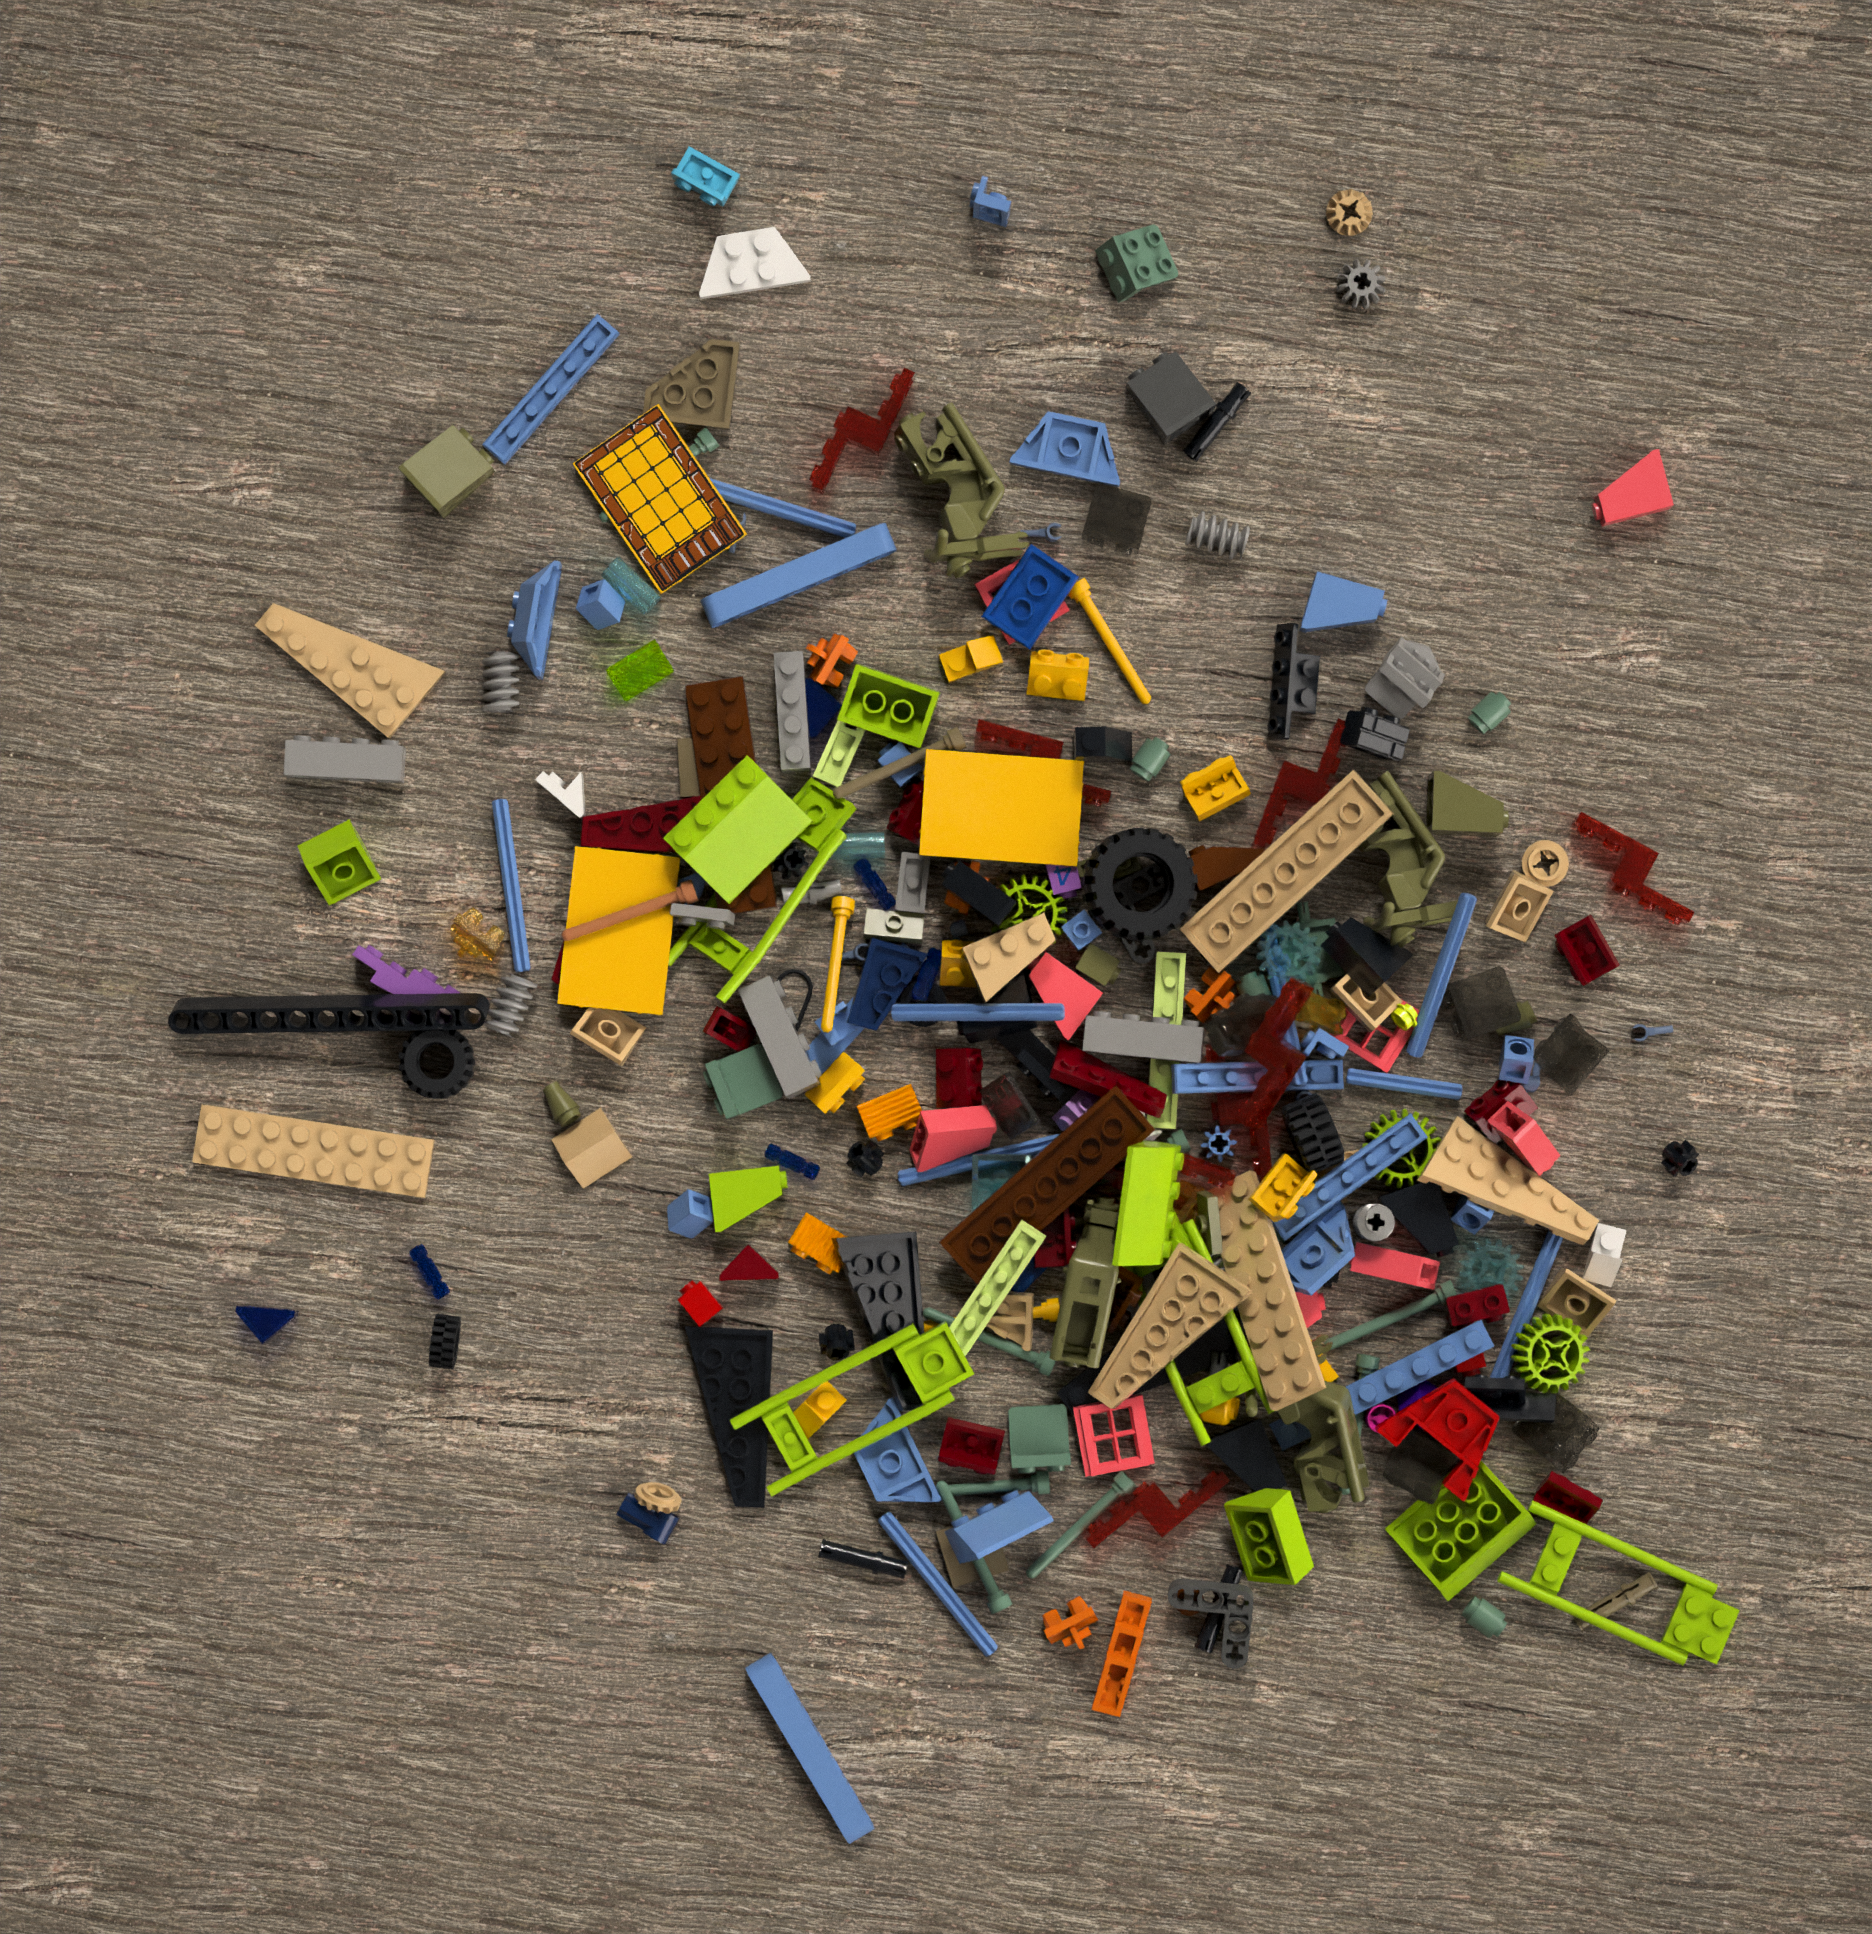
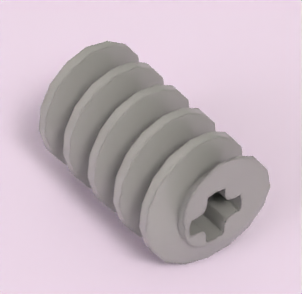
M1201 511L1197 517L1193 516L1185 545H1188L1194 538L1197 549L1206 542L1207 552L1210 553L1215 546H1218L1219 556H1222L1226 550H1229V559L1232 560L1239 553L1241 561L1250 534V527L1245 526L1239 532V524L1235 522L1229 529L1227 519L1224 518L1217 525L1216 515H1212L1208 521H1205V512Z
M505 651L484 652V654L491 657L482 660L483 665L490 667V669L482 672V676L491 680L482 683V687L491 692L482 695L483 700L490 702V704L484 705L482 710L491 713L513 712L511 707L519 705V701L511 699V696L518 694L519 690L512 688L511 684L519 682V678L512 676L511 672L519 670V666L511 664V661L518 659L519 655Z
M509 973L510 977L500 978V981L506 985V988H496V992L502 998H492L491 1000L497 1007V1010L489 1009L488 1012L493 1020H485L483 1025L512 1037L509 1032H519L520 1030L514 1024V1021L524 1020V1017L518 1010H528L529 1008L523 1002V999L533 998V995L527 991V988H537L538 985Z
M1365 1204L1359 1207L1352 1219L1356 1234L1369 1241H1381L1387 1238L1393 1232L1395 1226L1391 1210L1381 1204ZM1374 1217L1376 1220H1379V1226H1374L1372 1230V1225L1367 1224V1220Z

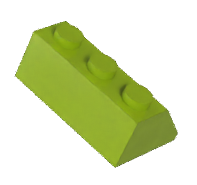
M856 664L837 720L921 749L941 692L861 664Z
M1265 1488L1227 1501L1224 1504L1248 1581L1296 1585L1314 1567L1290 1490Z

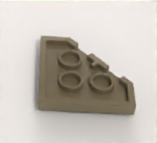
M716 339L707 341L694 354L684 359L671 369L667 375L646 389L643 414L659 404L672 424L730 431L740 342Z

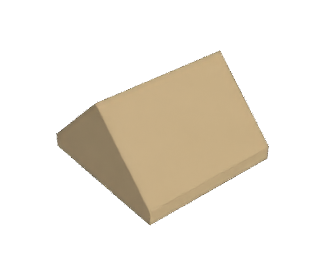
M1513 870L1485 920L1486 926L1526 943L1554 891Z
M1348 974L1343 976L1329 990L1369 1033L1374 1031L1398 1007V1003L1401 1004L1403 1002L1385 982L1368 997Z
M589 1007L570 1034L623 1066L646 1027L621 1011Z
M599 1108L551 1139L565 1165L583 1189L632 1158L631 1153L602 1108Z
M1561 1268L1537 1306L1551 1316L1559 1314L1562 1315L1563 1319L1566 1317L1572 1319V1325L1576 1324L1582 1328L1579 1334L1588 1337L1615 1305L1616 1300L1569 1269Z

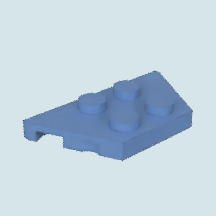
M1048 411L1009 461L1011 465L1119 487L1120 485L1106 425L1097 421Z
M1341 1201L1317 1217L1281 1250L1295 1292L1312 1296L1355 1257L1346 1208Z
M893 1397L888 1399L885 1406L871 1421L862 1435L902 1416ZM907 1426L854 1453L877 1502L942 1501Z

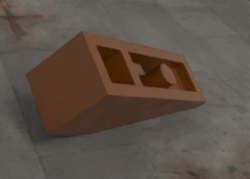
M1204 845L1188 851L1190 855L1188 858H1192L1195 865L1192 869L1194 875L1197 874L1198 883H1195L1198 892L1239 875L1266 849L1215 846L1206 849Z

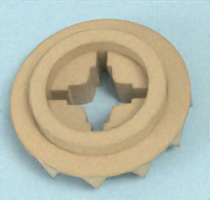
M1352 188L1336 193L1330 198L1326 208V218L1331 228L1345 236H1354L1363 232L1369 226L1373 215L1371 201L1367 199L1363 192L1355 191ZM1354 203H1357L1354 211L1357 217L1350 216L1343 222L1345 211L1342 207L1349 208Z
M1541 840L1533 843L1526 849L1522 857V871L1525 876L1546 887L1558 884L1568 871V856L1565 850L1553 841ZM1541 851L1546 860H1557V862L1548 867L1549 876H1547L1543 868H1533L1534 865L1541 861Z
M656 1482L638 1485L634 1495L638 1500V1504L646 1506L648 1510H655L657 1513L661 1511L670 1514L671 1511H678L682 1502L681 1497L675 1490L667 1485Z

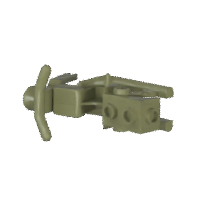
M953 402L942 408L943 414L936 418L942 430L938 432L935 443L928 449L920 432V423L926 415L924 411L916 416L910 413L898 421L899 426L894 432V441L901 452H905L910 460V467L913 473L920 477L924 484L946 482L949 485V501L939 514L943 529H940L937 533L935 547L933 549H926L924 557L933 563L947 561V576L951 577L954 575L958 579L971 570L969 565L973 562L972 559L974 561H984L1008 557L1017 558L1022 554L1023 549L1028 546L1029 542L1021 543L1018 541V539L1028 537L1025 532L1021 531L1014 534L977 539L1003 498L1005 488ZM952 445L961 461L954 459L941 462L946 447Z
M1387 771L1371 783L1369 787L1394 813L1390 818L1398 829L1380 832L1383 829V824L1358 846L1362 853L1382 849L1389 857L1388 871L1378 884L1386 903L1383 905L1379 918L1374 919L1371 916H1367L1363 919V924L1376 932L1392 929L1390 945L1393 947L1398 944L1402 948L1415 939L1412 935L1416 931L1415 928L1451 922L1458 900L1419 908L1445 861V854L1389 771Z
M1097 1195V1198L1088 1199L1084 1216L1075 1217V1229L1083 1228L1082 1237L1070 1258L1068 1268H1063V1272L1066 1273V1279L1049 1358L1056 1361H1064V1364L1070 1367L1078 1368L1081 1365H1087L1090 1368H1099L1115 1288L1117 1284L1121 1283V1279L1118 1278L1119 1266L1112 1265L1119 1216L1118 1209L1120 1208L1114 1202L1115 1199L1107 1195Z
M1321 1334L1311 1341L1319 1364L1325 1362L1327 1358V1353L1325 1352H1328L1333 1345V1341L1328 1342L1326 1345L1321 1344V1342L1328 1338L1326 1334ZM1324 1381L1325 1389L1278 1410L1284 1424L1290 1425L1293 1422H1298L1308 1428L1311 1433V1438L1302 1445L1297 1457L1294 1458L1296 1474H1300L1302 1481L1300 1485L1301 1498L1303 1502L1307 1503L1308 1512L1328 1513L1338 1508L1343 1496L1342 1491L1333 1490L1324 1480L1336 1483L1343 1489L1350 1488L1353 1502L1363 1501L1365 1498L1363 1488L1370 1486L1350 1392L1345 1386ZM1256 1388L1245 1393L1246 1413L1249 1417H1254L1258 1413L1257 1396L1259 1394ZM1340 1445L1343 1458L1329 1454L1328 1451Z

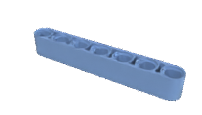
M882 523L701 599L700 602L711 628H715L896 552L897 548L886 523Z
M772 1653L745 1667L752 1683L846 1841L851 1844L874 1830L875 1827Z

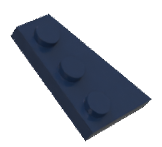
M871 938L847 1023L877 1031L891 1010L892 1005L896 1003L897 998L905 986L908 985L928 954Z

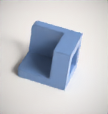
M603 579L582 587L576 610L595 629L600 630L620 622L625 600Z
M844 1001L835 1006L833 1028L830 1032L825 1033L821 1030L822 1016L814 1021L832 1047L860 1027L847 1023L850 1010Z
M687 1189L667 1206L669 1231L688 1238H694L712 1224L713 1210L711 1197Z

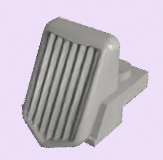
M1400 637L1384 656L1380 668L1367 682L1365 691L1394 717L1402 719L1415 705L1418 704L1424 708L1431 701L1434 691L1442 684L1445 674L1440 671L1437 660L1429 646Z

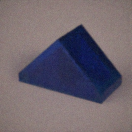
M806 678L810 740H814L820 736L837 716L842 704L814 680Z
M240 1305L236 1306L235 1312L259 1341L264 1344L298 1317L299 1310Z

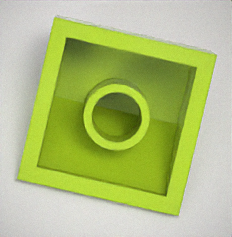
M350 819L297 846L305 867L329 906L381 880L380 874Z

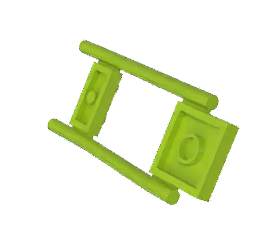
M810 777L792 800L813 821L796 839L818 852V855L754 951L752 952L748 947L721 929L706 927L707 923L696 922V926H689L670 949L669 967L691 945L695 950L733 975L716 995V998L723 1004L727 1002L764 957L828 859L847 838V835L840 829L857 809L845 798H835L831 789ZM715 892L705 907L717 908Z
M1176 1215L1175 1227L1170 1229L1169 1241H1172L1173 1244L1172 1253L1178 1243H1183L1213 1263L1194 1220L1191 1219L1181 1224ZM1166 1258V1262L1161 1265L1123 1267L1143 1277L1165 1266L1169 1259ZM1142 1284L1139 1290L1143 1294L1137 1303L1139 1307L1147 1296ZM1234 1310L1224 1316V1319L1242 1361L1186 1388L1174 1359L1164 1367L1200 1446L1210 1443L1211 1439L1199 1414L1246 1391L1256 1388L1267 1413L1274 1412V1410L1270 1409L1254 1357Z
M946 1321L919 1335L912 1323L891 1336L779 1392L730 1419L734 1430L760 1416L766 1424L792 1473L766 1486L772 1497L821 1469L955 1401L949 1388L974 1375V1372ZM893 1348L924 1405L818 1458L787 1401Z
M1532 1500L1527 1511L1553 1522L1554 1525L1551 1528L1529 1583L1503 1571L1500 1572L1497 1582L1682 1666L1686 1663L1689 1653L1717 1665L1740 1611L1712 1598L1718 1584ZM1581 1536H1585L1686 1583L1668 1621L1661 1642H1657L1557 1596L1581 1541Z

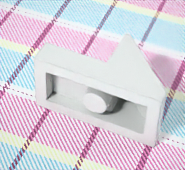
M542 771L535 780L577 817L583 820V817L586 816L583 774L579 773L565 790L562 788L565 782L553 771L549 776Z
M1601 1223L1596 1225L1583 1274L1584 1280L1612 1287L1622 1262L1620 1254L1626 1230Z

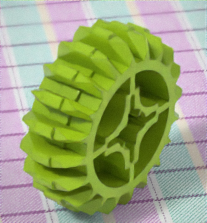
M1021 875L1020 885H1017L1016 880L1011 878L1009 881L1012 888L1009 890L1006 885L1002 884L1000 889L1009 897L1015 896L1018 912L1004 920L998 929L995 926L992 927L991 931L996 933L999 930H1005L1024 922L1022 919L1014 921L1023 914V905L1021 903L1023 901L1025 907H1029V910L1031 908L1034 910L1042 908L1036 911L1033 917L1052 909L1050 927L1052 932L1061 936L1063 931L1056 927L1057 923L1064 925L1067 923V920L1059 918L1058 915L1066 913L1067 907L1058 908L1057 904L1063 902L1064 899L1062 896L1054 899L1052 888L1050 891L1045 889L1049 880L1044 879L1041 886L1036 885L1037 875H1033L1031 884L1027 883L1026 875ZM1022 891L1037 892L1044 896L1047 901L1031 904L1027 901Z
M1402 1109L1401 1118L1397 1117L1395 1110H1391V1120L1389 1121L1384 1114H1381L1379 1119L1382 1125L1379 1126L1376 1122H1372L1370 1126L1376 1131L1375 1134L1365 1132L1364 1136L1374 1140L1408 1115L1407 1109ZM1415 1111L1413 1112L1412 1116L1416 1121L1419 1117V1113ZM1427 1117L1418 1123L1428 1136L1424 1140L1425 1155L1419 1166L1416 1164L1413 1148L1407 1152V1157L1399 1158L1405 1166H1408L1411 1172L1401 1174L1393 1172L1386 1167L1375 1175L1376 1180H1380L1385 1174L1387 1176L1385 1180L1386 1186L1391 1185L1393 1178L1396 1179V1188H1402L1403 1179H1406L1408 1187L1414 1185L1413 1177L1419 1178L1435 1151L1433 1143L1441 1141L1440 1137L1432 1139L1430 1137V1134L1437 1130L1435 1126L1427 1130L1424 1128L1429 1122Z
M1546 1313L1542 1315V1319L1533 1317L1532 1326L1527 1323L1522 1324L1525 1330L1524 1334L1519 1332L1515 1334L1520 1339L1519 1344L1514 1343L1511 1345L1513 1349L1518 1350L1517 1354L1511 1356V1360L1519 1363L1513 1369L1515 1372L1521 1373L1519 1379H1525V1383L1528 1382L1529 1388L1534 1390L1538 1388L1539 1392L1547 1393L1548 1390L1552 1393H1558L1559 1387L1563 1390L1569 1389L1568 1381L1574 1384L1579 1383L1576 1374L1585 1373V1370L1580 1367L1582 1363L1590 1362L1588 1358L1583 1357V1353H1587L1590 1349L1588 1346L1582 1345L1588 1338L1586 1335L1579 1334L1582 1328L1576 1324L1572 1325V1319L1567 1317L1563 1319L1562 1315L1554 1314L1551 1317L1550 1314ZM1553 1330H1558L1562 1333L1558 1338L1554 1337L1550 1341L1542 1337L1543 1334ZM1535 1347V1355L1532 1358V1350ZM1569 1349L1568 1358L1566 1361L1565 1355L1566 1351ZM1551 1366L1559 1370V1372L1551 1376H1541L1539 1374L1543 1369L1547 1370Z

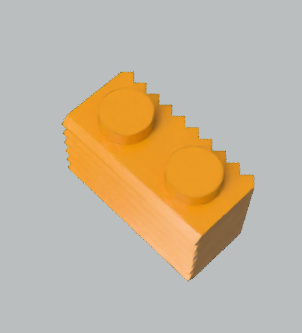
M911 1084L857 1106L869 1138L876 1137L878 1142L894 1136L892 1130L903 1126L905 1131L916 1127L920 1111H922Z
M806 1212L788 1241L789 1244L793 1245L790 1251L803 1259H806L808 1255L818 1261L815 1266L831 1275L833 1270L839 1273L842 1268L831 1238L847 1236Z

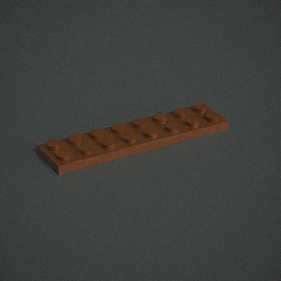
M743 676L685 686L701 800L747 755L756 763ZM771 864L730 904L715 891L717 908L730 910L734 914L778 908Z
M1114 1085L946 1234L939 1243L978 1285L1021 1220L1038 1231H1042L1127 1155L1128 1146L1142 1142L1155 1131L1154 1126L1118 1086Z

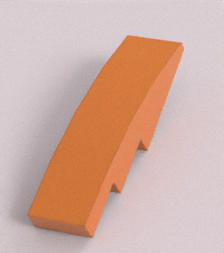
M1123 1591L1091 1710L1116 1717L1121 1716L1151 1607V1597Z

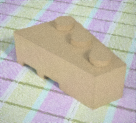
M1045 913L962 947L961 951L984 1003L990 1000L1055 942L1056 939Z

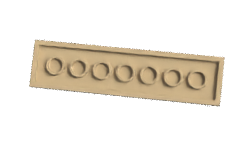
M1352 770L1179 930L1214 969L1220 973L1394 813L1359 774Z
M201 1104L192 1162L426 1198L435 1140Z
M1249 1170L1208 1190V1192L1218 1197L1223 1247L1220 1255L1226 1273L1254 1291L1237 1307L1270 1409L1278 1411L1325 1389L1326 1385L1272 1221L1248 1200L1259 1185L1256 1172Z

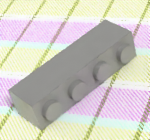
M803 651L774 653L782 773L811 771Z
M294 735L293 740H285L283 775L287 778L404 784L406 748L399 746V741L381 740V745L370 744L369 739L352 738V743H340L341 738L323 737V742L311 741V736Z
M769 975L739 989L738 992L785 1096L791 1099L821 1085L818 1077L822 1076V1072L816 1060L810 1061L806 1051L810 1049L809 1043L804 1033L799 1035L794 1024L798 1023V1019L792 1007L786 1008L782 1000L786 993L780 980L774 982L773 978Z
M1094 1011L1093 1016L1086 1015L1082 1051L1202 1063L1205 1028L1199 1027V1021L1182 1020L1181 1025L1169 1024V1018L1152 1017V1022L1140 1021V1015L1123 1014L1122 1019L1111 1018V1012Z

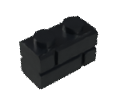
M1361 707L1360 711L1350 710L1347 713L1344 724L1346 727L1343 729L1340 739L1342 745L1384 760H1402L1405 751L1404 744L1407 743L1410 729L1399 724L1401 719L1389 715H1383V718L1378 717L1377 710L1367 707Z

